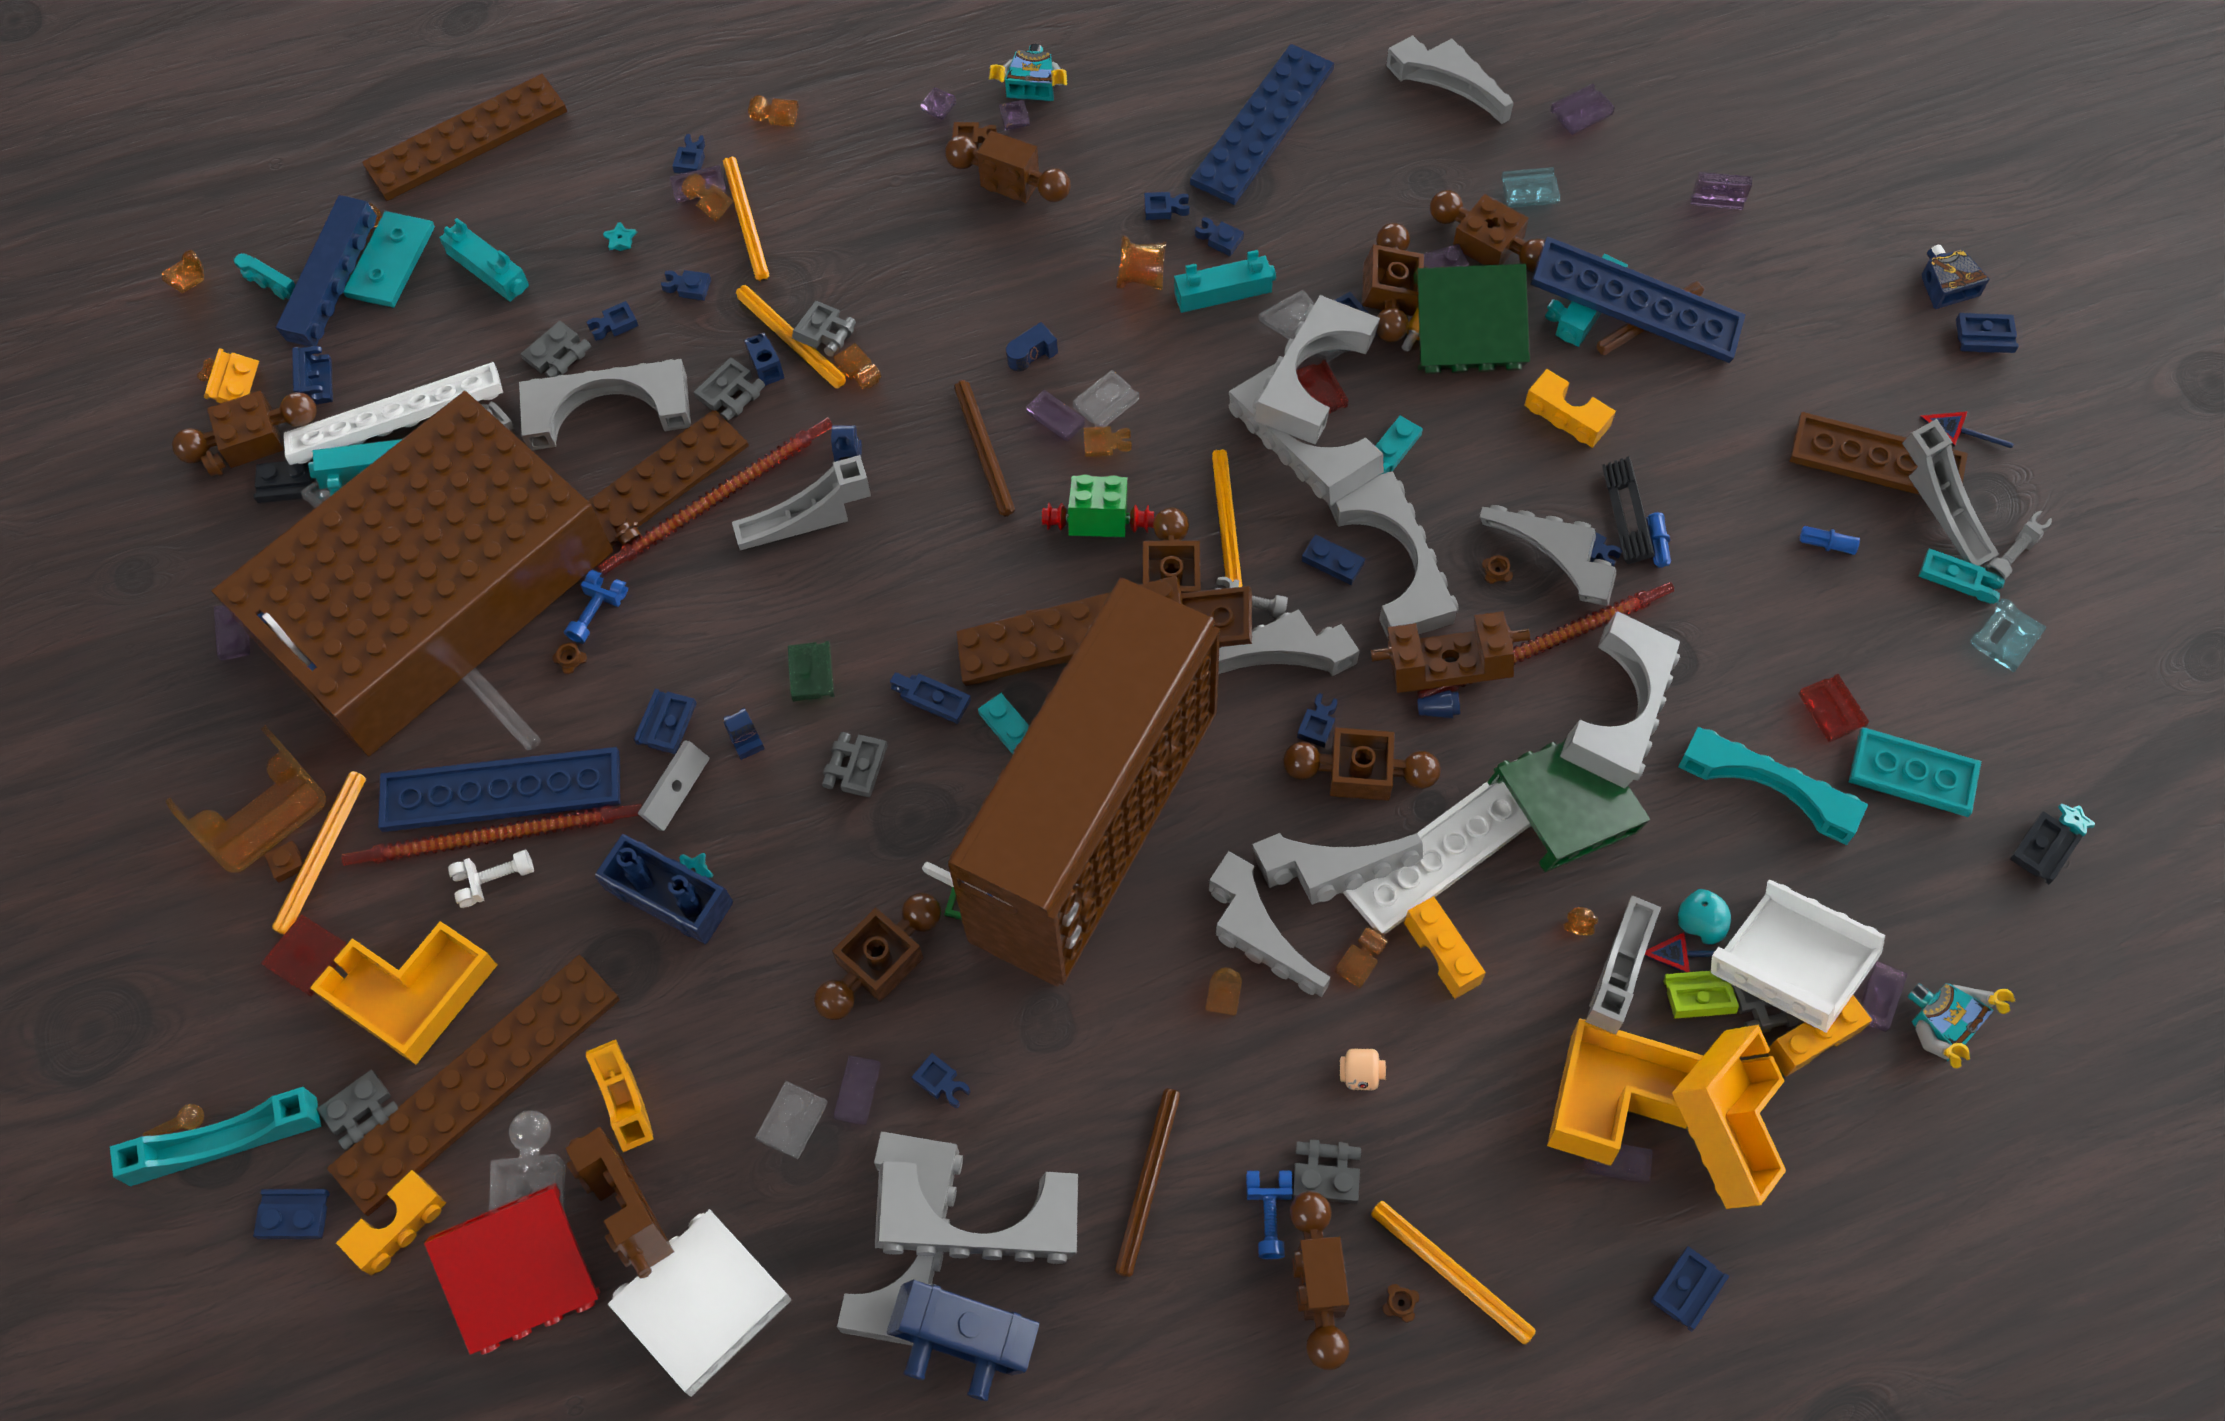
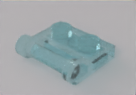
M2000 599L1995 606L1996 611L1982 630L1974 634L1970 642L1973 647L2015 672L2047 627L2018 610L2010 600ZM2006 618L2012 624L1996 645L1991 642L1990 638Z

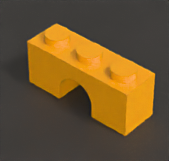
M1546 369L1528 390L1524 406L1529 408L1532 413L1550 421L1555 427L1573 435L1579 442L1593 448L1610 428L1616 411L1594 397L1583 406L1568 404L1564 399L1570 382Z
M1433 896L1409 909L1404 924L1419 947L1427 946L1433 953L1439 966L1438 975L1454 999L1481 985L1486 973L1436 898Z
M1852 995L1826 1033L1805 1022L1776 1039L1769 1047L1770 1051L1768 1054L1774 1057L1778 1068L1787 1077L1809 1064L1833 1045L1837 1047L1862 1032L1872 1019L1855 996Z
M413 1170L387 1193L395 1202L397 1208L395 1219L390 1225L382 1229H375L361 1218L336 1242L362 1271L371 1276L385 1269L391 1262V1257L400 1248L408 1246L416 1238L417 1232L426 1223L434 1221L440 1215L441 1208L446 1204L428 1183Z

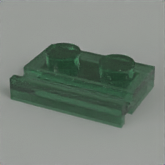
M830 642L788 645L792 701L819 699L827 695L835 697Z

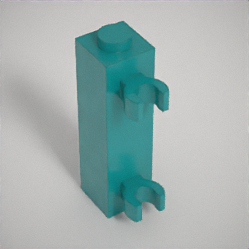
M456 218L454 226L451 228L446 226L444 228L445 233L439 238L446 253L511 302L529 286L523 269L513 263L509 256L501 250L497 251L469 230L467 225Z
M1258 250L1247 252V260L1197 271V264L1187 265L1185 267V274L1174 276V294L1180 312L1183 313L1271 293L1273 281H1276L1275 268L1273 265H1269L1266 255L1258 257Z
M1605 253L1602 256V258L1622 265L1624 267H1628V264H1625ZM1552 299L1547 306L1548 311L1545 314V318L1552 322H1559L1556 336L1565 342L1579 347L1601 315V312L1573 301L1568 308H1565L1561 302Z
M402 439L312 450L313 462L308 463L310 476L317 479L319 489L328 488L331 496Z

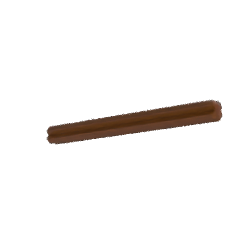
M960 380L954 385L955 392L999 514L1008 517L1015 512L1014 504L970 383Z
M1166 1088L1163 1091L1115 1271L1124 1277H1131L1133 1275L1177 1111L1180 1092L1174 1089Z

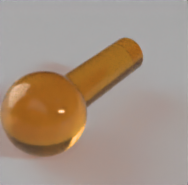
M185 1105L179 1110L177 1117L144 1132L143 1136L171 1134L181 1128L186 1130L196 1129L204 1120V1112L198 1105Z

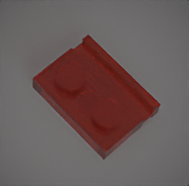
M1322 360L1318 365L1312 364L1296 370L1302 387L1315 400L1330 407L1329 414L1337 411V408L1342 406L1344 408L1348 407L1349 400L1326 360Z
M1839 674L1834 675L1830 679L1826 678L1804 687L1798 693L1828 742L1853 733L1859 728H1865L1869 723V720Z

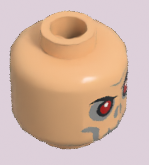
M1349 1049L1346 1056H1341L1340 1058L1341 1082H1346V1086L1350 1090H1376L1379 1086V1081L1386 1080V1060H1380L1379 1054L1375 1049Z

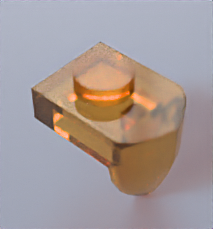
M188 250L183 254L180 262L162 272V280L183 294L204 281L203 265L193 250Z
M1230 967L1216 970L1212 974L1205 1010L1236 1016L1242 986V978L1237 971Z

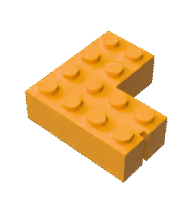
M440 921L400 970L352 938L333 960L348 974L345 979L334 968L328 966L310 988L325 1002L416 1065L497 967V964L487 952Z
M1579 1018L1571 1035L1547 1146L1611 1166L1621 1147L1628 1111L1686 1129L1687 1124L1681 1111L1675 1104L1672 1092L1703 1055L1618 1030L1615 1035Z
M1759 1025L1725 1030L1672 1092L1675 1104L1681 1111L1688 1126V1132L1695 1141L1701 1154L1702 1162L1707 1167L1715 1184V1190L1721 1197L1726 1209L1762 1205L1786 1172L1760 1115V1112L1784 1083V1079L1773 1056L1740 1060V1057L1766 1054L1770 1051Z

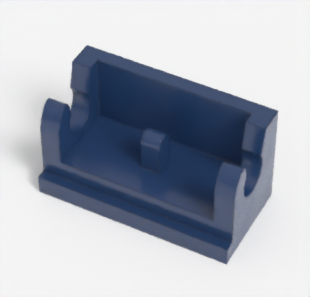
M320 346L292 348L293 391L307 394L314 400L316 405L333 402L330 355H312L322 353V347Z

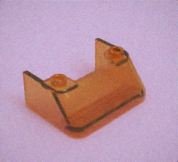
M266 725L261 730L279 750L278 753L269 759L266 766L267 774L275 784L227 821L218 812L213 810H203L189 819L171 798L165 801L175 817L226 871L232 873L245 870L321 811L326 803V795Z

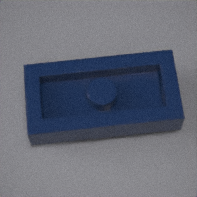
M1315 534L1302 555V562L1352 585L1364 566L1365 558Z

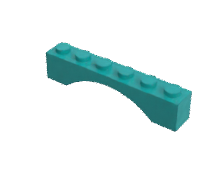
M1697 727L1678 768L1704 780L1741 778L1767 785L1786 795L1797 804L1809 817L1819 833L1845 845L1856 834L1868 806L1867 803L1860 801L1855 795L1840 792L1824 781H1816L1803 775L1796 768H1788L1781 765L1767 755L1757 754L1739 742H1731L1720 737L1715 731Z
M304 1087L271 1096L255 1108L213 1125L178 1133L143 1136L110 1146L113 1177L128 1186H133L321 1127L319 1111L317 1110V1097Z

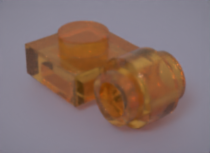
M757 95L750 100L748 113L750 118L755 121H762L768 117L769 124L794 127L799 106L796 100L773 98L772 104L769 105L765 97Z
M693 173L688 175L682 183L681 191L690 199L700 197L701 199L696 206L717 222L732 204L733 200L715 184H712L707 190L706 186H704L706 181L699 174Z
M856 343L833 357L835 364L850 380L855 377L862 389L866 387L871 388L879 383L878 379L881 378L880 371L871 363V359Z
M1367 927L1358 940V943L1362 944V949L1352 944L1335 968V972L1361 989L1378 964V960L1370 955L1374 953L1380 955L1389 941L1384 937L1385 934L1375 927L1373 929Z

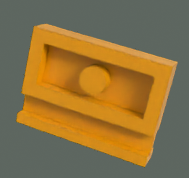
M219 348L204 398L208 399L209 397L217 400L216 402L224 403L250 394L259 361L232 352L229 354Z

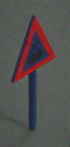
M1968 411L1920 416L1927 423L1937 419L1953 442L1952 445L1954 447L1960 432L2008 448L2014 446L2011 442L1963 428L1962 426Z
M1683 932L1646 950L1644 956L1687 973L1690 972L1688 957H1712L1716 950L1687 951L1685 933Z

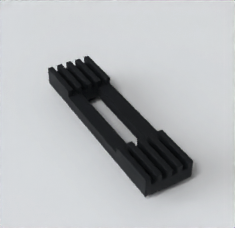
M1627 456L1626 459L1621 458L1620 461L1615 460L1614 463L1609 462L1608 465L1603 464L1602 468L1611 498L1625 562L1628 565L1654 557L1655 554L1630 457ZM1627 487L1629 488L1639 529L1636 533L1634 531L1631 532L1630 535L1618 491Z

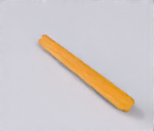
M731 156L723 160V165L754 275L757 280L761 281L762 279H767L769 273L737 160Z
M742 285L736 290L737 298L834 388L838 389L845 384V375L815 348L792 339L794 328L748 286Z
M1224 449L1214 450L1212 460L1225 577L1231 579L1232 582L1234 579L1240 580L1238 587H1242L1227 451Z
M354 771L348 774L272 925V929L277 933L288 935L291 932L366 781L362 774Z
M1380 1201L1374 1207L1371 1213L1373 1218L1522 1344H1527L1536 1332L1535 1328L1388 1204Z

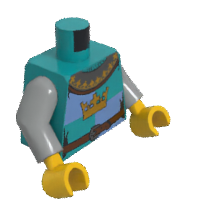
M1031 44L1028 51H1016L1013 59H1010L1003 66H990L989 80L1005 81L1007 98L1054 101L1053 86L1067 85L1066 70L1060 69L1057 63L1052 62L1051 54L1043 52V47L1039 44Z
M1918 983L1907 996L1922 1009L1912 1020V1023L1916 1027L1915 1030L1923 1048L1950 1061V1065L1953 1068L1962 1066L1960 1057L1970 1060L1969 1049L1965 1044L1994 1011L1990 1007L1996 1005L2000 1013L2006 1014L2010 1011L2008 1003L2003 1001L2015 1002L2013 993L2008 989H1999L1994 993L1945 983L1935 994Z

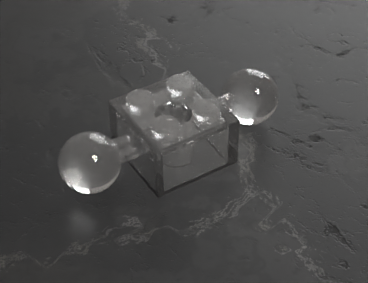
M533 1110L524 1111L518 1114L511 1122L509 1137L512 1144L520 1150V1158L491 1160L489 1211L528 1195L531 1189V1193L556 1183L561 1194L559 1200L565 1212L566 1163L557 1154L539 1156L540 1149L546 1145L551 1136V1124L544 1114Z

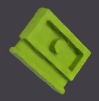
M1711 971L1665 974L1663 982L1667 987V995L1675 1019L1737 1014L1739 1005L1732 984L1711 974Z

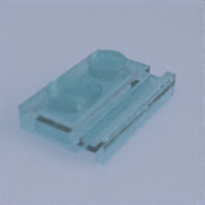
M1554 167L1504 171L1502 173L1501 180L1504 184L1503 189L1508 207L1559 203L1561 196L1556 176H1554Z

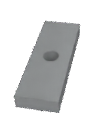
M684 741L638 812V815L657 830L664 831L710 758L692 742Z

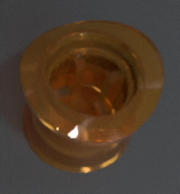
M1122 235L1121 263L1116 288L1122 289L1127 283L1136 282L1162 291L1167 241L1136 245L1135 243H1130L1128 236Z

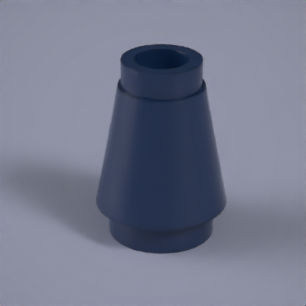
M1451 689L1417 699L1419 716L1453 718V715H1461L1458 692H1451Z

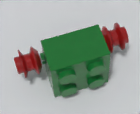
M1080 475L1072 476L1068 514L1063 503L1058 508H1052L1050 502H1048V508H1042V525H1047V530H1050L1052 525H1058L1060 531H1062L1067 521L1069 523V536L1125 537L1126 524H1129V522L1130 528L1134 533H1136L1138 527L1144 528L1146 533H1148V528H1153L1154 511H1149V505H1147L1145 511H1139L1137 505H1134L1129 516V513H1127L1128 477Z

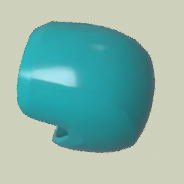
M1698 889L1681 903L1678 911V924L1686 933L1700 936L1702 943L1715 944L1723 940L1728 934L1731 924V913L1728 905L1720 896L1709 890Z

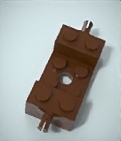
M1501 611L1474 615V631L1419 638L1416 623L1387 627L1388 648L1371 649L1370 651L1372 662L1390 660L1397 693L1512 678L1514 677L1513 643L1530 641L1529 628L1511 631L1506 624L1504 612ZM1448 657L1456 658L1457 661L1446 662L1444 659Z
M598 1127L584 1137H577L569 1142V1146L565 1149L571 1160L566 1164L575 1179H579L587 1194L593 1191L598 1199L602 1201L613 1193H617L615 1197L622 1209L604 1220L610 1232L605 1235V1238L613 1252L618 1253L623 1264L626 1267L632 1264L638 1277L643 1279L652 1273L650 1267L674 1253V1250L623 1157L601 1127Z

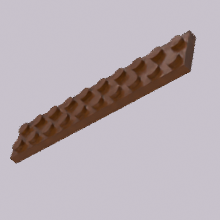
M712 410L589 499L588 502L592 505L611 547L616 544L613 540L616 535L615 530L626 522H629L631 525L638 522V528L749 447L748 442L716 410Z
M579 954L401 1104L398 1110L388 1116L389 1120L383 1125L379 1123L364 1136L365 1138L355 1143L327 1167L328 1171L366 1216H370L390 1198L387 1193L411 1170L417 1174L420 1173L620 1001V998Z

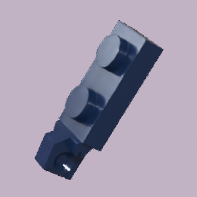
M895 672L890 680L891 689L900 693L901 699L956 724L960 722L971 701L970 695L919 673L917 676L912 674L908 678Z

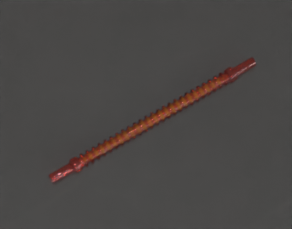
M827 417L807 431H799L795 435L796 438L790 437L789 443L784 441L783 447L778 445L776 451L770 450V455L764 454V459L758 458V463L752 462L750 468L745 466L744 472L738 471V476L732 475L730 481L725 479L724 485L719 483L718 489L713 487L711 493L705 492V497L699 496V501L693 500L691 506L685 505V510L679 509V514L673 513L671 519L667 517L665 523L659 522V527L653 526L651 532L646 530V535H639V540L632 539L631 545L626 543L620 547V552L597 567L605 575L625 561H633L637 558L638 553L643 554V549L649 550L651 544L657 545L656 541H663V536L665 535L670 537L671 531L677 532V527L683 528V523L689 524L691 518L696 520V515H703V510L709 511L711 505L716 507L717 501L722 503L723 497L729 498L730 493L736 494V489L742 490L743 484L748 486L749 480L755 481L756 476L762 477V472L768 473V468L774 469L776 463L780 465L782 459L788 460V455L794 456V451L800 452L801 447L807 448L810 446L813 439L832 428L831 420Z
M1668 582L1647 592L1641 590L1635 593L1634 597L1630 595L1627 597V600L1621 599L1620 603L1614 602L1613 607L1607 605L1606 610L1600 608L1599 613L1593 611L1592 616L1586 614L1585 619L1580 617L1577 622L1573 620L1570 625L1566 623L1563 628L1559 626L1556 628V631L1550 630L1549 635L1543 633L1542 638L1536 636L1535 641L1530 639L1527 644L1522 642L1520 647L1515 645L1513 647L1514 665L1517 664V660L1523 662L1524 657L1530 659L1531 654L1537 656L1539 651L1543 653L1546 648L1550 650L1553 648V645L1559 646L1560 641L1566 643L1567 638L1573 640L1574 635L1580 637L1582 633L1587 634L1589 629L1594 631L1596 626L1601 628L1603 623L1607 625L1617 611L1630 615L1631 610L1637 612L1638 608L1644 609L1649 607L1652 601L1673 593V584ZM1466 684L1423 689L1418 691V696L1423 698L1450 689L1451 692L1459 690V686L1465 687Z
M643 804L616 808L608 805L602 806L600 810L593 808L592 812L585 809L583 814L580 811H576L575 815L568 812L567 816L559 814L558 818H555L554 815H551L550 819L543 816L541 821L534 818L533 822L526 819L523 824L520 821H517L516 825L509 822L506 827L503 824H500L498 828L491 825L490 829L482 827L481 831H479L477 828H474L473 832L466 829L464 834L460 831H457L455 835L449 832L446 837L443 834H440L438 838L432 835L429 840L426 837H422L421 841L414 838L412 843L409 840H405L404 844L397 841L395 845L389 842L386 847L383 844L374 845L372 849L342 854V863L344 866L369 861L383 863L387 861V858L393 861L395 857L402 859L404 855L410 858L412 854H415L418 857L421 852L425 855H428L429 851L436 854L438 849L445 852L446 848L453 851L456 846L459 849H462L464 845L470 848L473 843L476 846H479L481 842L488 845L489 841L497 843L498 839H501L502 842H505L506 838L512 841L515 836L522 839L523 835L530 838L532 833H535L536 836H539L540 832L547 835L550 830L556 833L557 829L564 832L567 827L570 830H573L574 826L581 829L583 825L589 828L592 823L599 826L600 822L607 825L614 823L616 819L640 816L638 812Z

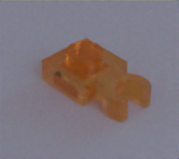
M1111 426L1084 428L1085 457L1113 455V448L1124 452L1132 450L1131 441H1122L1124 438H1131L1130 429L1122 428L1116 433H1111Z

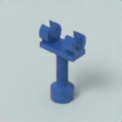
M590 570L581 587L584 594L592 597V599L587 604L578 621L569 622L564 630V634L570 640L584 644L590 634L587 626L602 602L604 601L619 607L620 601L625 598L628 592V587L625 586L626 582L616 579L611 584L610 590L601 588L604 579L600 577L602 573Z
M1247 1171V1200L1264 1201L1265 1238L1264 1241L1258 1243L1259 1258L1285 1257L1284 1242L1277 1238L1276 1200L1292 1199V1172L1279 1171V1188H1260L1259 1171Z

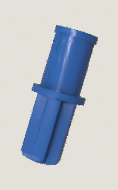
M1659 512L1649 514L1646 517L1655 554L1653 561L1658 568H1663L1671 563L1668 546L1671 540L1670 535L1666 531L1664 514Z
M1804 526L1800 533V541L1802 543L1824 547L1825 551L1832 549L1855 555L1860 543L1859 537L1835 533L1834 529L1825 531Z

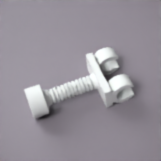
M525 849L514 853V859L511 862H506L477 873L476 866L470 858L465 859L464 862H456L448 866L449 875L453 877V881H461L468 878L471 887L455 892L456 903H459L460 908L474 905L476 902H483L482 883L505 876V874L508 875V873L511 874V872L514 873V871L519 872L521 876L534 872L533 863L528 851Z

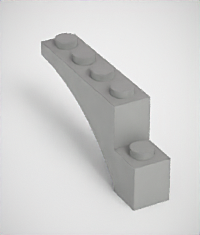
M1412 35L1388 49L1386 66L1400 81L1413 80L1448 89L1478 104L1501 124L1510 120L1514 103L1511 97L1505 94L1497 86L1494 79L1490 78L1481 69L1480 65L1470 58L1464 48L1459 46L1453 39L1427 51L1425 45Z
M1935 419L1912 432L1902 443L1918 466L1909 478L1964 561L1981 566L1997 557L1999 553L1980 523L1967 496L1951 446L1953 442L1939 421Z
M861 456L833 462V466L829 471L797 495L768 510L733 521L732 525L739 549L744 550L847 522L848 518L844 503L871 496Z
M1491 505L1490 508L1482 507L1480 514L1482 525L1501 529L1516 535L1552 558L1579 590L1580 601L1604 606L1609 605L1616 577V568L1605 560L1595 559L1594 562H1590L1596 539L1595 528H1591L1590 524L1581 521H1575L1574 524L1564 523L1563 519L1555 516H1546V519L1535 517L1534 513L1519 510L1518 513L1508 512L1507 508L1499 505Z
M1298 609L1292 613L1287 612L1280 615L1276 621L1266 626L1259 625L1252 630V644L1219 648L1218 675L1238 668L1255 665L1288 664L1325 670L1334 676L1357 664L1359 649L1342 624L1334 628L1327 627L1316 636Z
M1281 833L1252 844L1255 861L1269 888L1275 885L1286 884L1292 878L1298 877L1312 905L1320 901H1328L1346 890H1355L1362 886L1363 883L1373 879L1384 878L1392 871L1402 867L1413 866L1423 859V843L1417 833L1395 841L1360 847L1310 845L1283 838Z
M1228 851L1209 880L1211 895L1221 903H1230L1217 923L1216 936L1227 947H1237L1244 951L1246 957L1258 964L1262 962L1268 965L1278 977L1282 979L1290 978L1295 981L1304 992L1310 995L1317 994L1322 997L1328 988L1330 977L1310 964L1281 935L1270 919L1259 897L1253 879L1255 866Z
M1631 896L1589 1004L1591 1008L1585 1022L1615 1035L1622 1026L1634 995L1633 992L1639 970L1661 907Z

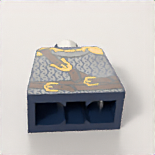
M1936 245L1927 251V256L1930 260L1922 272V280L1935 309L1981 296L1990 279L1964 250H1957L1946 254L1941 245Z

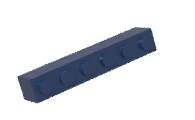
M338 195L276 326V329L286 341L310 347L317 346L319 339L323 337L324 328L335 311L338 298L344 292L345 283L355 268L360 251L365 247L366 238L371 228L376 223L377 215L367 201Z

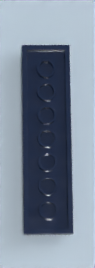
M1290 44L1191 176L1190 185L1235 205L1332 73L1334 62Z
M1548 236L1543 242L1530 283L1532 286L1727 363L1734 359L1746 315Z
M617 747L380 773L378 828L382 832L618 806L620 805V752Z

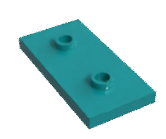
M385 211L345 287L344 295L347 298L394 308L435 228L433 221Z
M1862 727L1858 735L1849 783L1969 817L1973 811L1982 761Z

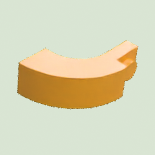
M612 1040L586 1051V1058L604 1097L610 1116L611 1127L622 1151L626 1152L654 1140L641 1094L617 1040Z

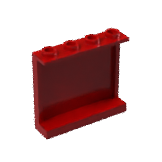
M556 1183L431 1235L425 1241L424 1245L470 1355L480 1351L481 1355L487 1354L500 1346L499 1342L512 1337L513 1341L519 1340L532 1333L531 1328L544 1323L545 1327L551 1326L564 1318L563 1314L574 1309L577 1313L588 1310L595 1305V1300L599 1298L601 1291L593 1283L559 1200L561 1194Z

